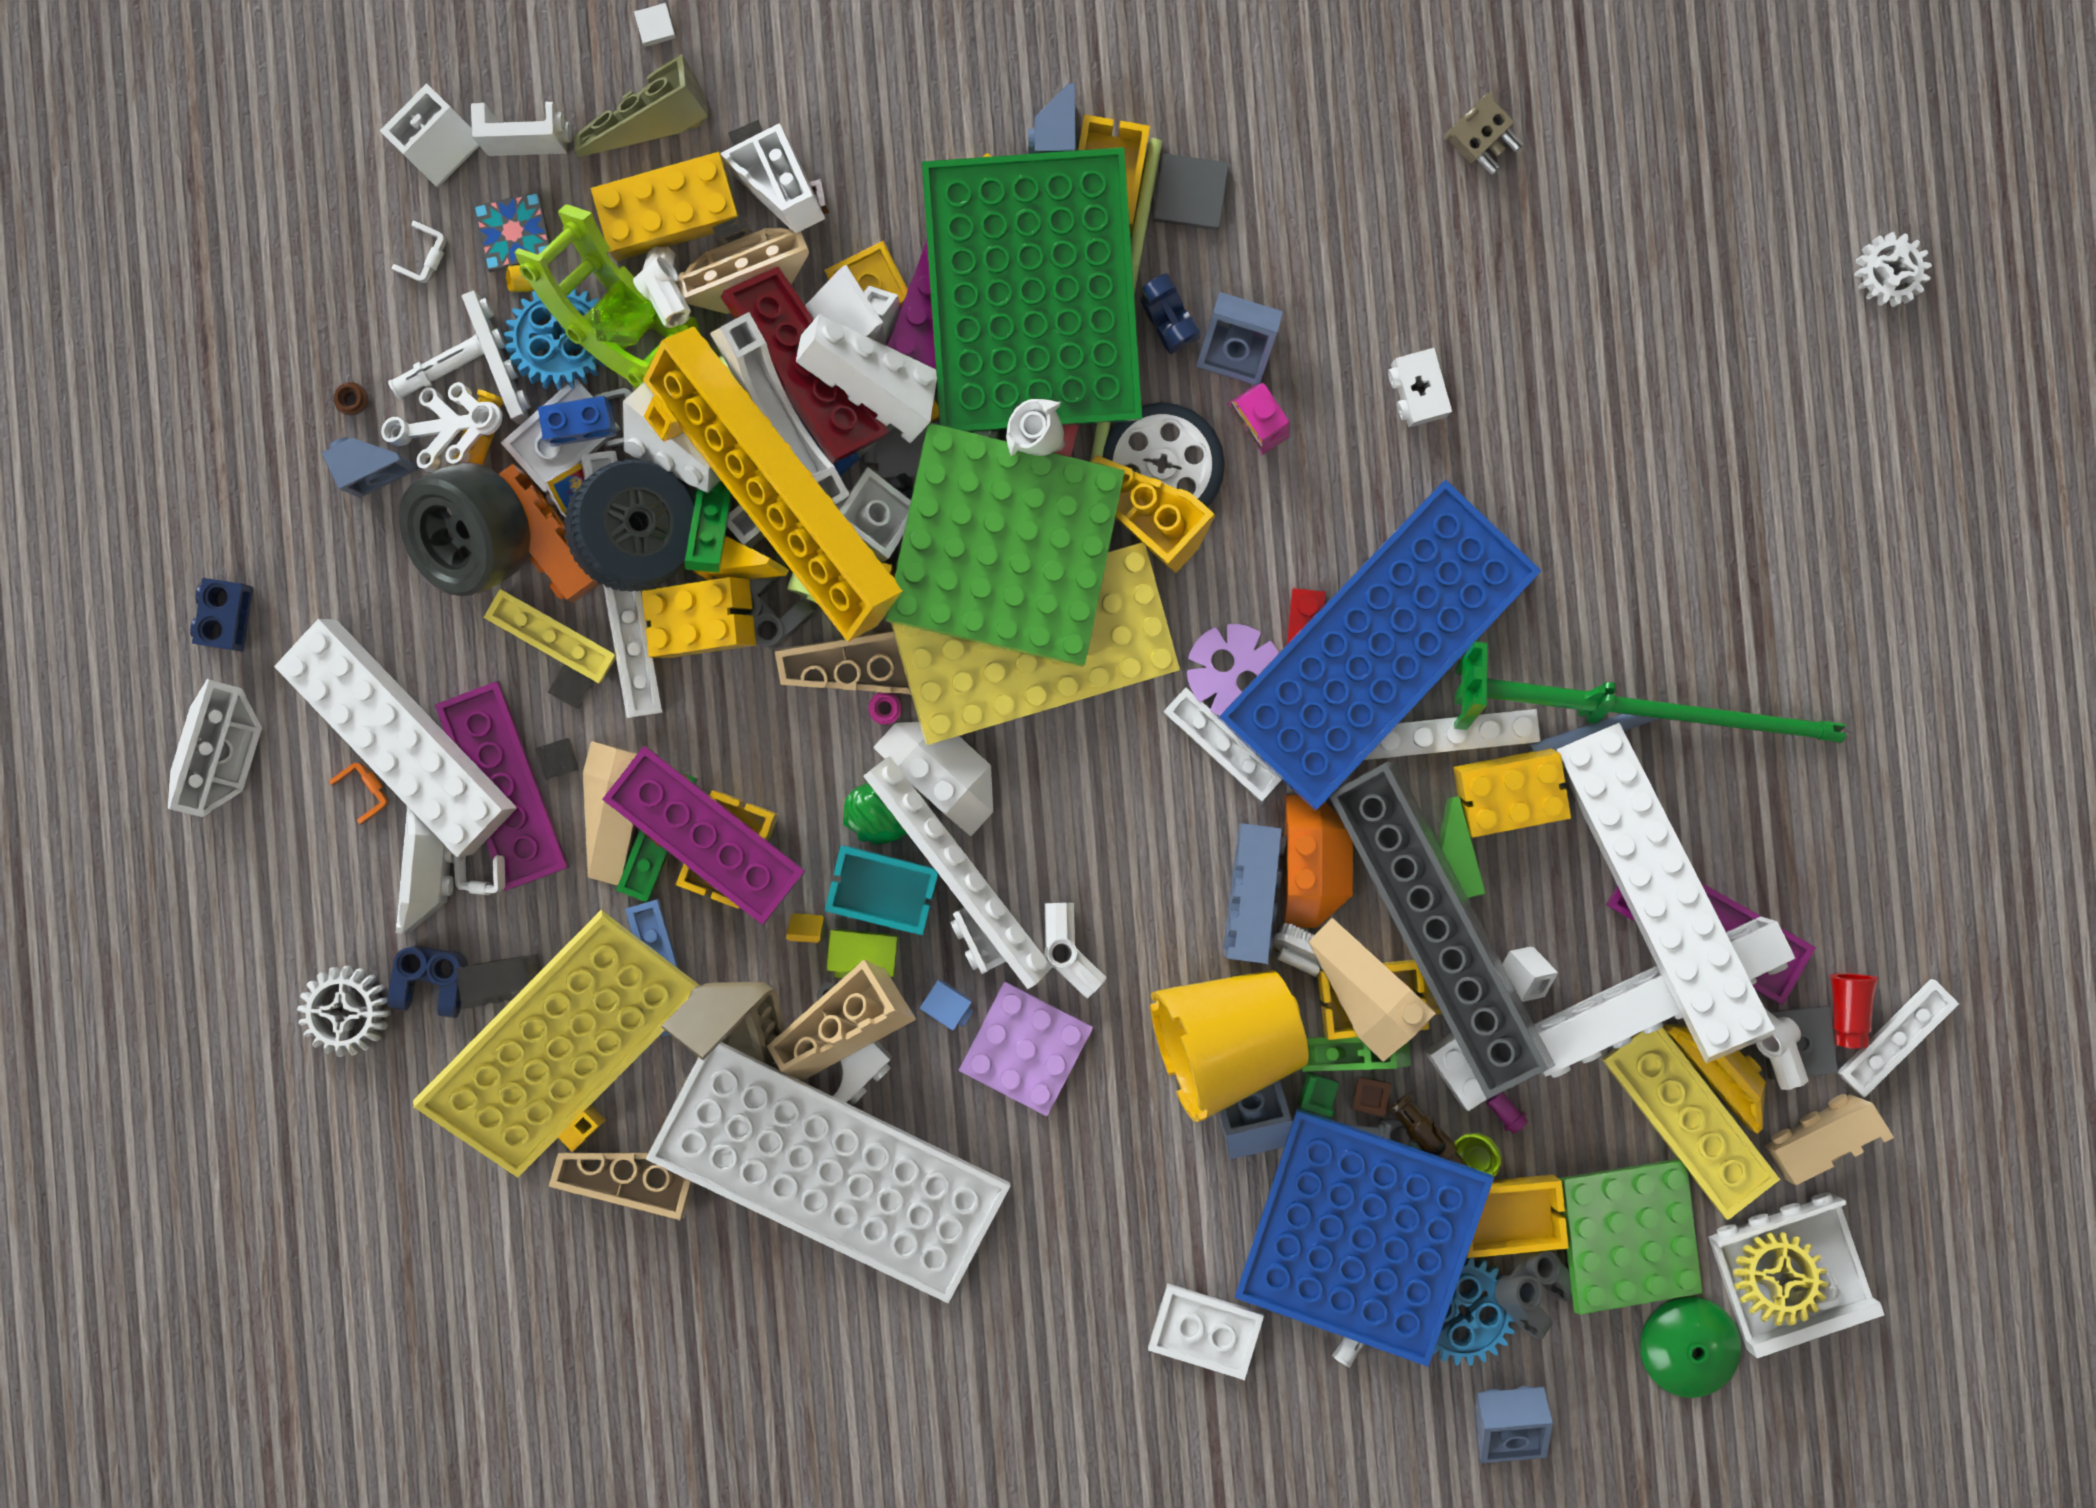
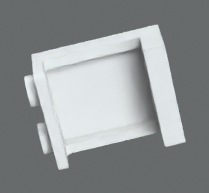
M545 102L546 119L544 121L504 123L499 122L485 103H471L472 138L488 156L567 154V143L572 141V130L570 122H566L563 112H560L553 102Z

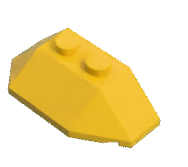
M1664 1024L1663 1028L1693 1067L1748 1130L1758 1134L1763 1129L1766 1081L1759 1074L1762 1069L1758 1063L1749 1055L1744 1057L1739 1050L1705 1063L1687 1025Z

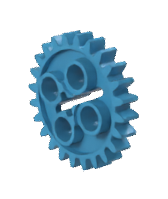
M576 288L567 296L582 316L599 302L598 298L590 301L591 298L588 291H584L578 296ZM532 291L534 299L532 302L521 299L524 307L523 310L512 309L517 320L506 321L511 331L504 333L506 341L509 342L505 345L508 354L512 355L510 360L513 366H518L517 369L522 377L529 374L528 378L532 384L541 378L543 388L547 389L552 381L555 383L557 390H561L563 382L567 381L573 389L575 387V379L579 378L586 384L587 378L585 374L590 372L598 376L599 374L595 366L597 364L606 366L580 344H576L568 338L565 329L546 308L535 291ZM607 312L593 327L608 340L614 342V335L610 332L614 328L611 320L608 319L609 315ZM542 319H550L545 325H537ZM549 349L548 353L544 356H535L538 351ZM574 349L583 350L577 356H569L570 352Z
M1466 1257L1444 1321L1447 1323L1440 1332L1433 1353L1435 1354L1440 1350L1439 1358L1443 1362L1450 1355H1452V1360L1457 1366L1460 1364L1462 1357H1465L1467 1363L1473 1366L1474 1356L1476 1355L1483 1362H1486L1485 1352L1489 1350L1497 1356L1498 1351L1495 1345L1497 1343L1504 1346L1508 1345L1503 1337L1504 1333H1515L1508 1325L1509 1322H1514V1319L1498 1303L1495 1295L1496 1284L1505 1275L1496 1277L1499 1269L1495 1265L1490 1266L1486 1270L1487 1261L1484 1258H1481L1474 1265V1258ZM1465 1279H1472L1474 1281L1473 1289L1468 1293H1460V1283ZM1483 1291H1487L1485 1297H1480ZM1461 1304H1464L1468 1310V1313L1464 1316L1458 1309ZM1486 1306L1494 1307V1313L1490 1319H1479V1313L1482 1308ZM1457 1327H1467V1334L1463 1339H1452L1453 1331Z

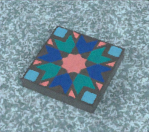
M539 192L474 206L486 267L490 273L505 270L508 266L520 265L514 253L518 248L538 255L551 243Z

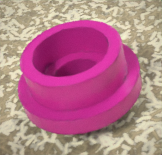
M879 692L871 698L868 710L875 722L888 725L894 723L900 717L902 705L895 694ZM883 702L891 704L892 709L889 714H881L879 707Z

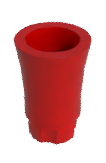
M1856 973L1830 974L1835 1045L1854 1049L1868 1048L1869 1033L1872 1032L1874 999L1879 978Z

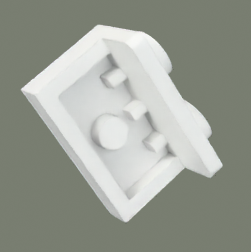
M965 907L953 913L955 920L950 923L958 940L965 938L970 950L966 951L965 955L973 970L979 968L981 974L1006 962Z

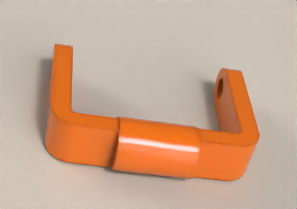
M352 763L329 780L331 786H334L355 770L359 772L364 784L372 795H375L380 801L378 805L357 819V822L361 825L387 807L389 799L382 790L384 788L373 771L369 772L363 763Z

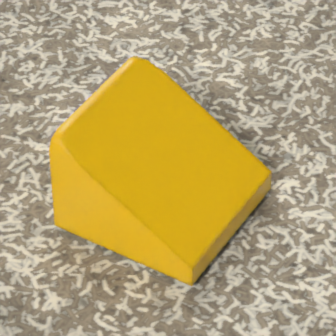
M658 395L653 396L644 414L646 421L663 442L681 435L683 431L677 419Z
M792 914L786 939L788 941L819 943L823 940L824 916Z

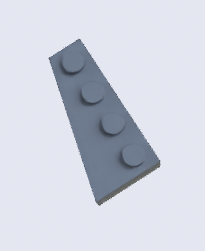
M1239 823L1222 955L1227 959L1268 964V957L1271 955L1273 947V935H1271L1272 921L1275 922L1278 908V902H1274L1275 889L1280 888L1282 869L1278 868L1279 855H1284L1286 836L1281 835L1282 828Z

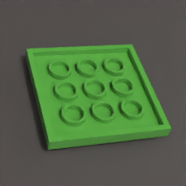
M1679 1159L1559 1178L1562 1181L1565 1211H1562V1215L1566 1218L1569 1248L1567 1249L1575 1313L1582 1315L1702 1294L1688 1170Z

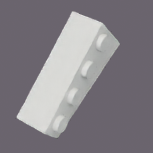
M818 314L800 337L796 362L830 387L839 386L846 392L851 402L857 406L863 403L878 414L875 419L885 426L891 423L902 431L901 437L911 443L930 423L937 382L936 369Z

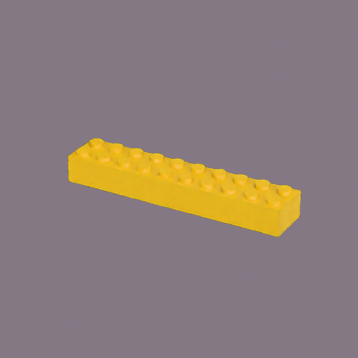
M691 327L662 339L643 378L648 388L654 395L659 396L677 419L684 434L846 641L849 642L878 626L903 591L895 578L888 573L876 558L875 553L865 544L855 531L853 525L847 521L835 506L832 498L820 487L812 473L805 468L794 454L790 445L783 440L772 426L771 421L764 416L751 399L749 393L742 388L731 374L729 368L723 364L710 347L708 341L701 336L697 329Z

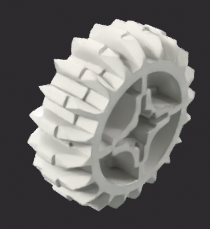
M344 966L341 971L338 967H333L329 969V975L325 972L317 974L318 982L309 981L307 983L308 989L312 993L304 992L300 996L302 1000L307 1002V1005L298 1006V1012L306 1013V1018L300 1019L298 1024H308L310 1028L304 1032L303 1036L306 1038L313 1035L316 1036L312 1046L316 1048L324 1044V1053L330 1054L335 1050L337 1056L342 1057L346 1055L348 1050L353 1056L359 1054L360 1048L363 1050L370 1049V1040L376 1042L381 1039L377 1029L385 1030L388 1027V1024L381 1020V1017L390 1016L391 1011L382 1009V1005L388 1003V997L380 998L379 993L385 989V986H372L376 976L369 975L364 979L365 970L362 968L356 969L353 973L351 966ZM339 984V992L335 993L332 1004L322 1005L326 993L333 986ZM352 987L361 993L367 1006L361 1005L357 1001L355 990H352ZM343 1006L344 1009L356 1013L345 1016V1013L332 1009ZM322 1017H326L332 1022L333 1032L325 1025ZM366 1017L367 1020L363 1029L353 1038H349V1032L353 1029L354 1021Z

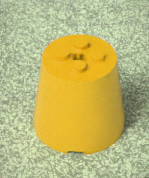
M1274 970L1161 989L1152 992L1150 995L1152 1001H1156V1003L1150 1005V1013L1163 1063L1168 1076L1175 1074L1181 1090L1176 1091V1095L1184 1110L1194 1122H1200L1308 1064V1041L1300 1017L1299 1005L1296 998L1291 995L1284 980Z

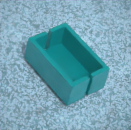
M841 845L833 875L843 876L842 881L835 880L831 882L824 911L923 936L932 904L926 903V899L934 898L939 878L935 868Z

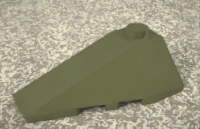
M683 54L648 75L646 79L649 81V84L638 93L634 94L631 90L622 97L624 100L613 113L610 110L604 111L574 135L575 154L578 157H583L679 134L689 128L694 129L700 126L705 118L708 117L707 102Z

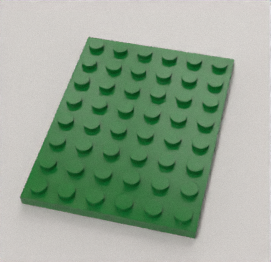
M1124 147L922 161L940 425L966 432L1006 430L1014 410L1023 402L1031 399L1061 402L1056 412L1062 426L1142 420Z

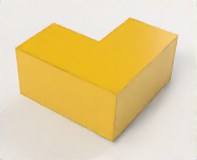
M590 1106L569 1124V1127L558 1138L573 1152L606 1119L593 1106Z

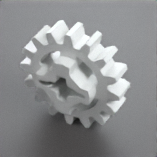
M1894 232L1886 235L1885 239L1880 235L1872 240V245L1868 244L1862 249L1865 255L1856 259V263L1862 266V269L1856 271L1854 276L1863 277V282L1859 284L1858 288L1864 289L1867 287L1869 292L1866 298L1869 300L1876 295L1879 306L1887 303L1888 300L1891 307L1901 304V300L1905 304L1914 299L1913 295L1917 296L1924 291L1921 284L1928 282L1931 278L1924 274V271L1932 267V264L1923 262L1922 259L1928 254V251L1919 252L1916 249L1919 246V240L1911 244L1908 243V234H1903L1897 240ZM1891 249L1890 253L1886 256H1877L1880 251ZM1908 283L1905 289L1895 290L1899 284Z

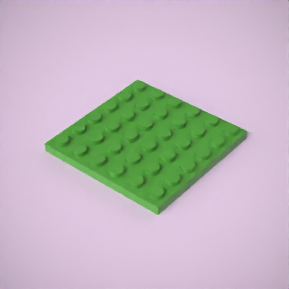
M929 423L926 428L894 576L897 584L903 591L887 612L885 621L1083 667L1086 663L1125 470L1056 453L1036 456L1017 451L1015 455L1010 456L1007 441Z

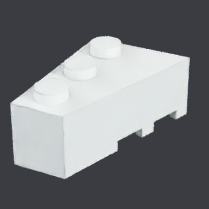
M780 123L720 153L733 176L795 234L825 219L797 155Z
M643 382L623 401L624 452L640 460H645V462H653V464L659 465L667 472L674 473L676 478L678 477L687 484L709 493L721 480L684 432L663 442L644 418L650 401L655 395Z

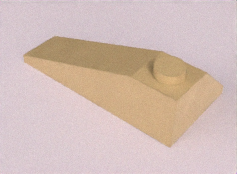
M591 741L583 769L588 878L618 886L630 856L637 827L604 802L602 798L638 753Z

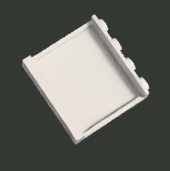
M1830 1192L1817 1194L1811 1198L1812 1202L1803 1205L1799 1203L1785 1205L1780 1208L1779 1213L1770 1216L1768 1214L1752 1216L1748 1219L1749 1223L1738 1227L1735 1224L1720 1227L1717 1229V1234L1708 1236L1746 1349L1756 1358L1884 1316L1881 1303L1872 1297L1841 1207L1847 1205L1846 1201ZM1771 1232L1777 1240L1778 1234L1784 1232L1787 1234L1788 1243L1793 1237L1798 1236L1800 1237L1799 1248L1810 1244L1812 1249L1808 1255L1810 1257L1815 1255L1821 1256V1260L1815 1263L1817 1269L1826 1268L1829 1275L1833 1274L1839 1283L1840 1302L1837 1306L1827 1310H1820L1816 1313L1808 1312L1809 1319L1806 1321H1801L1797 1317L1796 1324L1792 1326L1787 1324L1785 1318L1782 1325H1774L1772 1315L1768 1321L1763 1322L1760 1320L1761 1309L1751 1314L1748 1310L1753 1303L1750 1300L1745 1303L1740 1302L1739 1298L1746 1294L1745 1290H1735L1734 1284L1742 1282V1278L1733 1276V1270L1743 1269L1742 1266L1735 1262L1736 1257H1746L1742 1248L1745 1245L1753 1247L1752 1239L1760 1237L1764 1241V1235ZM1776 1252L1763 1254L1755 1270L1770 1269L1772 1260L1776 1259ZM1791 1258L1790 1262L1793 1270L1799 1274H1804L1799 1264ZM1781 1272L1769 1276L1774 1277L1776 1282L1779 1278H1785ZM1757 1283V1286L1760 1292L1763 1294V1296L1773 1303V1301L1770 1300V1292L1765 1285Z

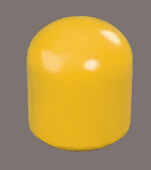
M520 265L507 267L506 283L511 293L531 292L534 290L529 281L520 273Z

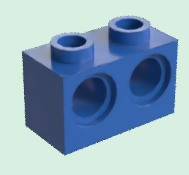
M605 396L538 407L542 438L551 447L617 436L613 406Z

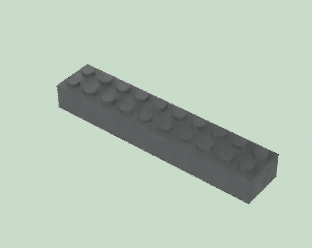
M1386 762L1335 790L1329 797L1486 1099L1554 1067L1555 1063L1397 764Z

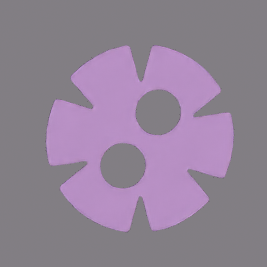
M1228 624L1227 643L1218 629L1214 627L1204 633L1193 645L1188 658L1206 666V668L1187 670L1188 682L1199 702L1217 693L1210 712L1220 716L1241 694L1242 691L1237 686V677L1240 673L1251 671L1258 676L1279 654L1271 641L1254 650L1261 634L1260 631L1241 624ZM1224 649L1233 655L1234 666L1231 670L1220 672L1213 667L1211 658L1217 650Z

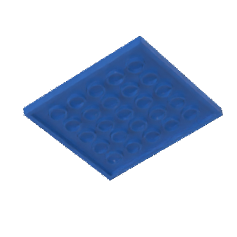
M1297 1108L1235 1298L1429 1367L1494 1177L1491 1174Z

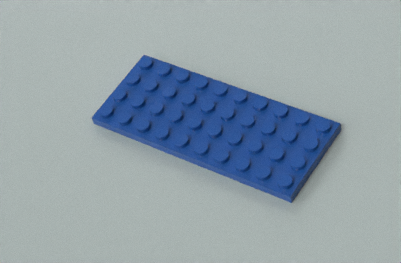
M1445 479L1221 713L1218 719L1315 811L1542 570Z

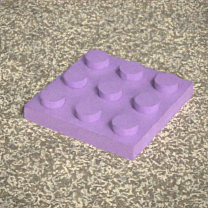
M1004 981L959 1071L1048 1116L1093 1026Z

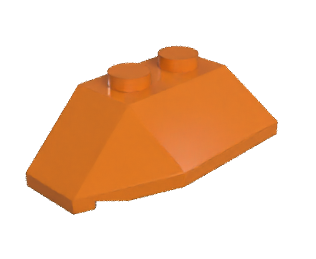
M1285 795L1284 836H1286V846L1284 852L1283 924H1292L1296 928H1318L1353 896V841L1339 814L1326 802L1314 811L1298 795Z

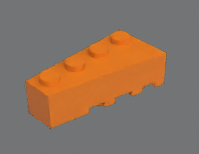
M512 464L498 475L505 479L515 491L527 516L530 531L529 552L532 555L529 557L530 561L540 573L545 572L552 581L549 586L560 600L565 598L572 603L576 602L599 585V583L591 579L588 574L586 575L583 572L584 570L578 566L579 564L574 561V556L570 553V547L567 546L568 541L565 538L564 522L526 472Z

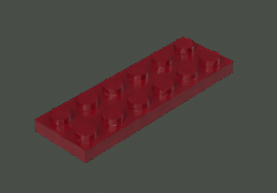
M779 266L723 291L721 299L735 319L748 312L751 314L767 344L776 374L789 401L832 464L884 439L888 435L889 431L886 426L875 419L878 415L863 403L857 406L848 399L849 396L839 386L830 387L796 362L800 337L814 319Z

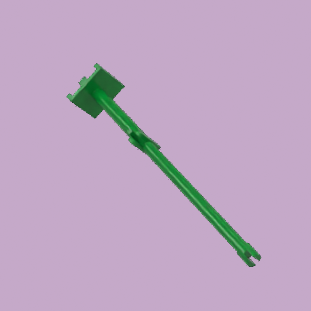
M1474 641L1455 667V674L1462 675V683L1455 691L1454 704L1462 705V713L1454 722V729L1468 730L1487 706V699L1574 709L1577 710V716L1584 717L1586 715L1588 723H1597L1608 712L1810 737L1836 743H1842L1846 738V733L1840 732L1846 727L1844 723L1816 722L1618 697L1613 695L1616 692V684L1614 682H1605L1591 691L1490 679L1487 678L1488 643Z

